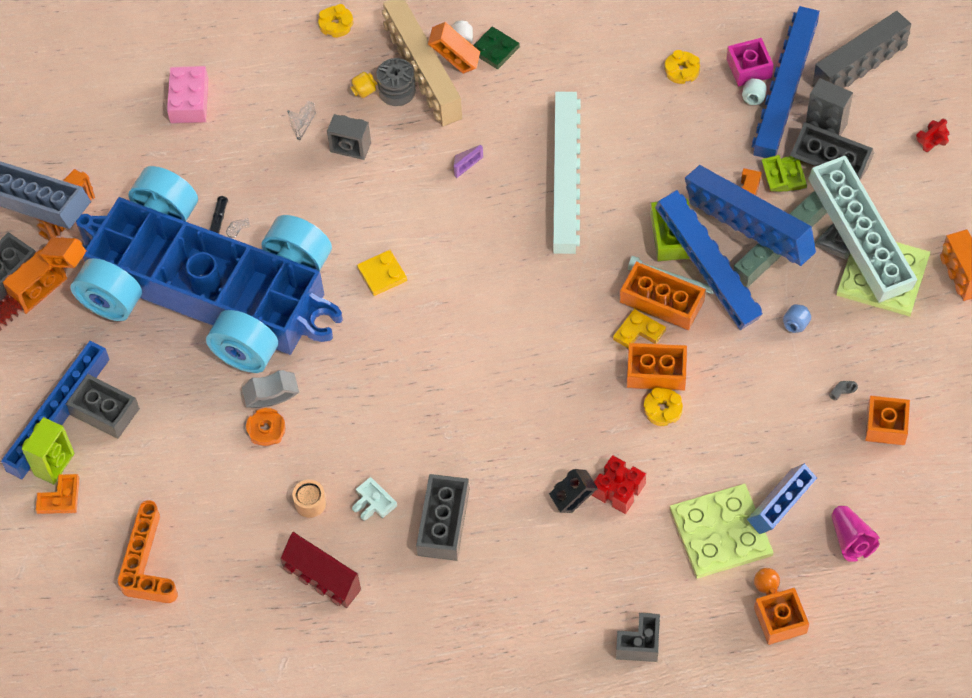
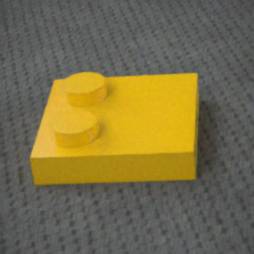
M391 250L357 264V269L373 296L407 281V276Z

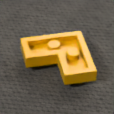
M634 309L614 334L613 340L628 349L629 343H634L639 335L656 344L666 332V327Z

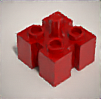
M612 455L604 466V475L600 473L595 479L594 483L598 489L591 496L604 503L610 500L613 508L626 514L634 503V494L638 496L646 485L647 473L634 466L631 469L626 468L625 461Z

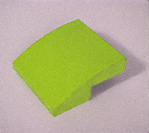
M780 155L761 159L770 191L785 192L807 188L800 160L790 156L780 159Z

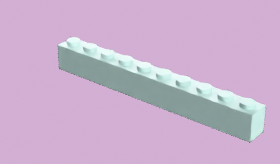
M555 92L554 254H576V246H580V235H576V231H580V220H576V215H580V204H576V200H580V189H576V184H580V173H577V169H580V158H577V154H580V143H577V139H580V128H577V124H580V114H577V110H581V99H577V92Z

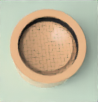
M303 480L294 487L292 493L296 511L301 516L313 518L324 511L326 498L324 489L319 482Z

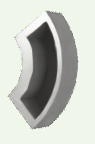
M278 370L266 377L251 378L242 387L245 404L249 408H262L280 404L299 393L295 374L284 370Z

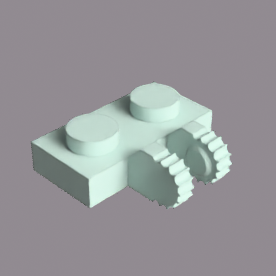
M371 477L356 488V493L361 499L354 504L352 510L357 513L366 504L370 505L361 514L360 518L363 521L370 518L375 511L384 518L397 507V502Z

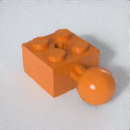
M771 568L760 569L755 574L754 585L759 592L766 594V596L755 600L754 610L768 645L807 634L809 621L795 587L778 592L777 589L780 585L779 574Z

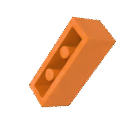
M446 22L432 27L428 44L463 74L476 69L480 55L478 49Z

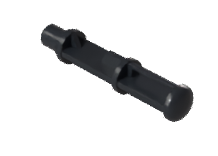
M225 196L217 198L210 231L218 234L220 233L228 203V198Z

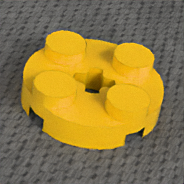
M343 4L331 6L319 12L318 23L323 34H329L332 37L338 38L347 35L351 31L350 28L354 24L353 15Z
M675 50L665 61L664 70L668 79L677 84H685L686 81L691 80L692 82L696 80L700 73L699 57L689 52ZM679 66H685L686 68L681 70Z
M654 388L645 398L644 413L647 415V419L655 425L668 426L669 423L677 422L682 415V398L670 389ZM660 404H661V405H662V404H665V405H666L667 407H669V408H668V409L665 408L664 410H660V406H659V405H660Z

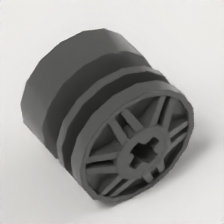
M391 58L384 61L376 72L380 98L391 106H403L409 103L416 93L412 65L400 58Z

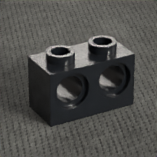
M572 469L567 473V477L555 484L554 489L549 495L560 513H573L598 488L587 470Z

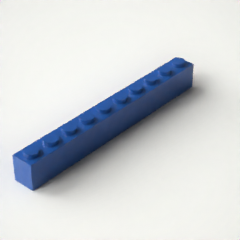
M799 6L797 13H793L791 23L794 24L789 26L787 33L789 39L784 41L783 50L785 52L780 54L778 62L780 67H776L774 73L776 80L771 82L770 91L772 92L771 95H767L765 102L767 108L762 110L761 119L763 121L758 123L756 130L758 136L754 137L751 148H754V156L769 158L777 155L818 24L819 10Z

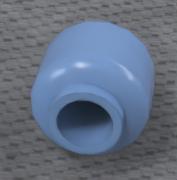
M798 304L792 305L783 317L785 328L792 333L803 332L811 321V314L808 308Z

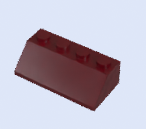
M291 533L281 556L282 568L288 574L298 576V579L305 585L310 584L315 587L314 589L320 595L330 597L331 601L337 606L342 605L348 608L361 591L358 573L297 533Z

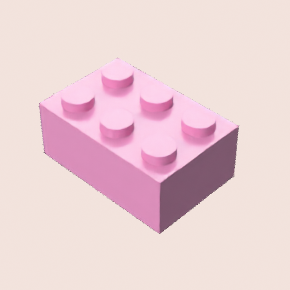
M206 66L170 67L167 106L170 123L206 122L209 81Z

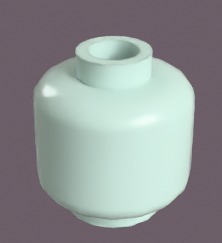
M750 79L745 82L742 92L743 100L750 105L761 104L766 96V84L760 79Z

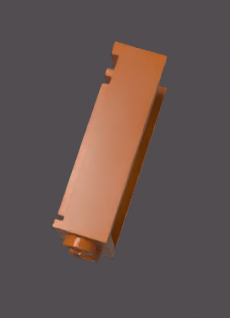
M73 169L63 180L81 186L90 200L95 198L93 187L89 180L90 177L85 172ZM35 218L40 221L36 225L41 230L38 234L48 241L51 237L59 236L60 232L66 229Z

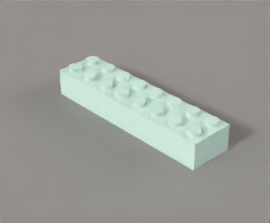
M842 156L812 168L808 180L878 302H883L912 290L917 278L847 157Z

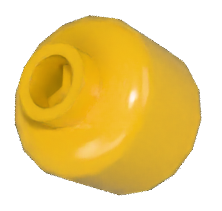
M362 72L351 80L353 86L350 88L355 96L360 95V97L365 98L376 91L377 82L371 73Z

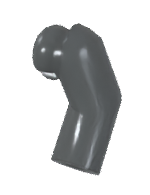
M840 381L830 392L829 396L836 401L841 394L854 393L858 389V384L855 381Z

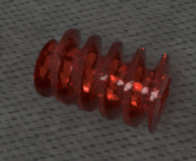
M6 295L4 300H0V324L7 326L6 319L11 322L13 321L12 314L16 317L19 316L17 310L24 312L21 304L9 295Z

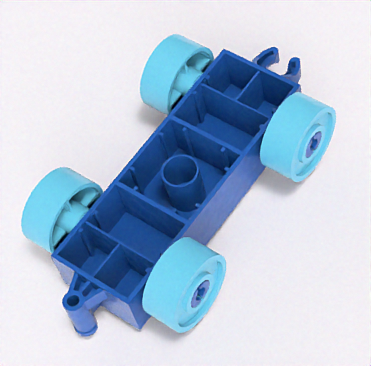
M148 166L142 170L128 193L129 200L118 197L107 216L81 214L76 221L86 253L83 256L85 263L70 288L75 298L81 304L104 318L114 321H125L141 298L210 324L213 327L206 337L208 347L221 360L239 370L250 373L263 372L275 350L291 355L302 335L314 341H331L333 339L332 329L330 327L319 328L314 324L315 319L320 315L329 316L335 323L343 321L342 312L339 307L323 298L325 294L320 270L332 251L331 242L319 228L299 217L291 215L278 216L262 241V249L253 247L186 222L198 203V196L195 190L177 174L161 167Z

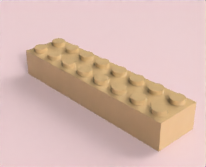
M388 0L383 2L384 28L390 32L393 44H397L399 55L403 56L404 60L412 65L415 82L419 83L421 94L426 96L428 107L433 108L436 121H440L444 127L461 120V97L435 51L428 44L429 41L405 0Z

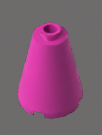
M840 505L833 510L831 518L843 557L847 561L856 562L858 561L857 558L861 556L867 558L873 554L880 545L878 534L848 506Z

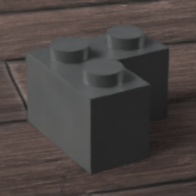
M639 613L638 632L617 631L616 660L658 662L660 614Z

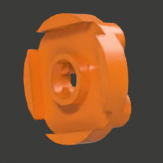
M261 408L252 417L250 415L246 422V430L252 443L269 446L281 442L285 434L286 425L283 416L278 411L272 408ZM265 424H268L270 428L268 430H264L261 427H264Z

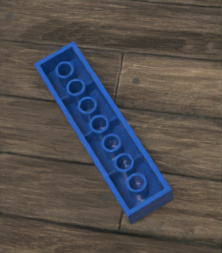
M701 165L697 166L685 177L689 202L693 207L703 210L707 215L717 218L721 223L731 226L735 231L745 234L749 239H754L760 245L768 247L774 253L782 255L791 263H796L799 266H802L816 253L812 226Z

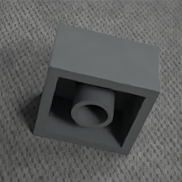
M334 114L327 129L330 152L365 160L371 145L369 122Z

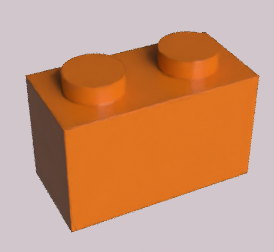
M51 237L40 255L51 267L75 268L86 253V250L82 246L81 241L76 238Z

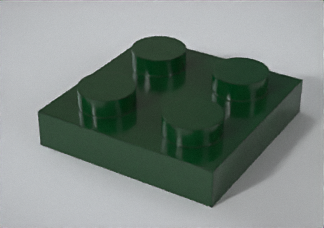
M492 26L473 46L480 51L479 58L498 70L520 48V43Z

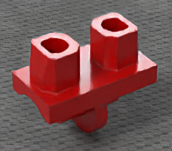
M942 118L939 122L932 120L928 124L927 132L920 130L916 134L917 142L922 144L923 151L928 153L938 144L942 146L948 144V136L950 134L946 127V119Z

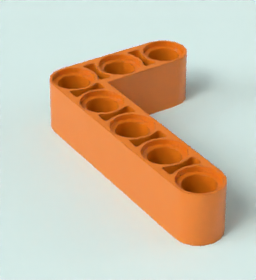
M146 500L139 507L118 577V584L122 593L127 597L172 603L178 597L174 582L168 578L144 575L160 520V513L156 503ZM148 528L147 531L141 532L142 529ZM143 546L142 549L135 550L137 547ZM138 564L137 567L130 568L132 565ZM132 582V585L125 587V584ZM146 586H152L150 589L144 590ZM166 589H172L169 593H163Z

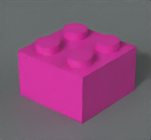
M762 38L727 47L726 60L738 87L743 86L750 79L766 80L772 78L774 65Z

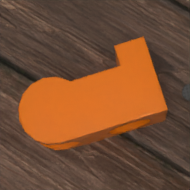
M743 168L741 183L744 186L741 188L757 195L761 172Z

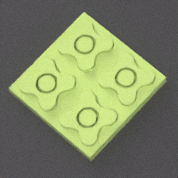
M896 242L915 274L917 281L912 290L880 303L850 254L836 296L910 317L931 252Z
M746 484L670 506L671 514L697 579L773 556L774 552L766 533L759 534L747 520L756 508Z

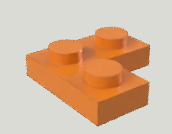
M59 474L57 492L37 493V514L77 513L79 475Z

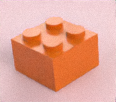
M870 395L867 407L865 441L905 445L908 436L910 400Z

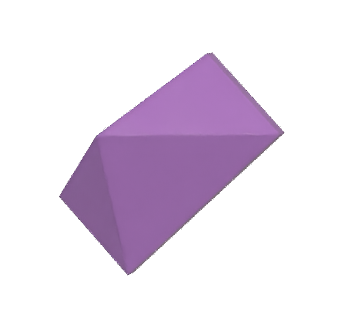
M481 145L455 155L454 176L456 178L483 158V147Z

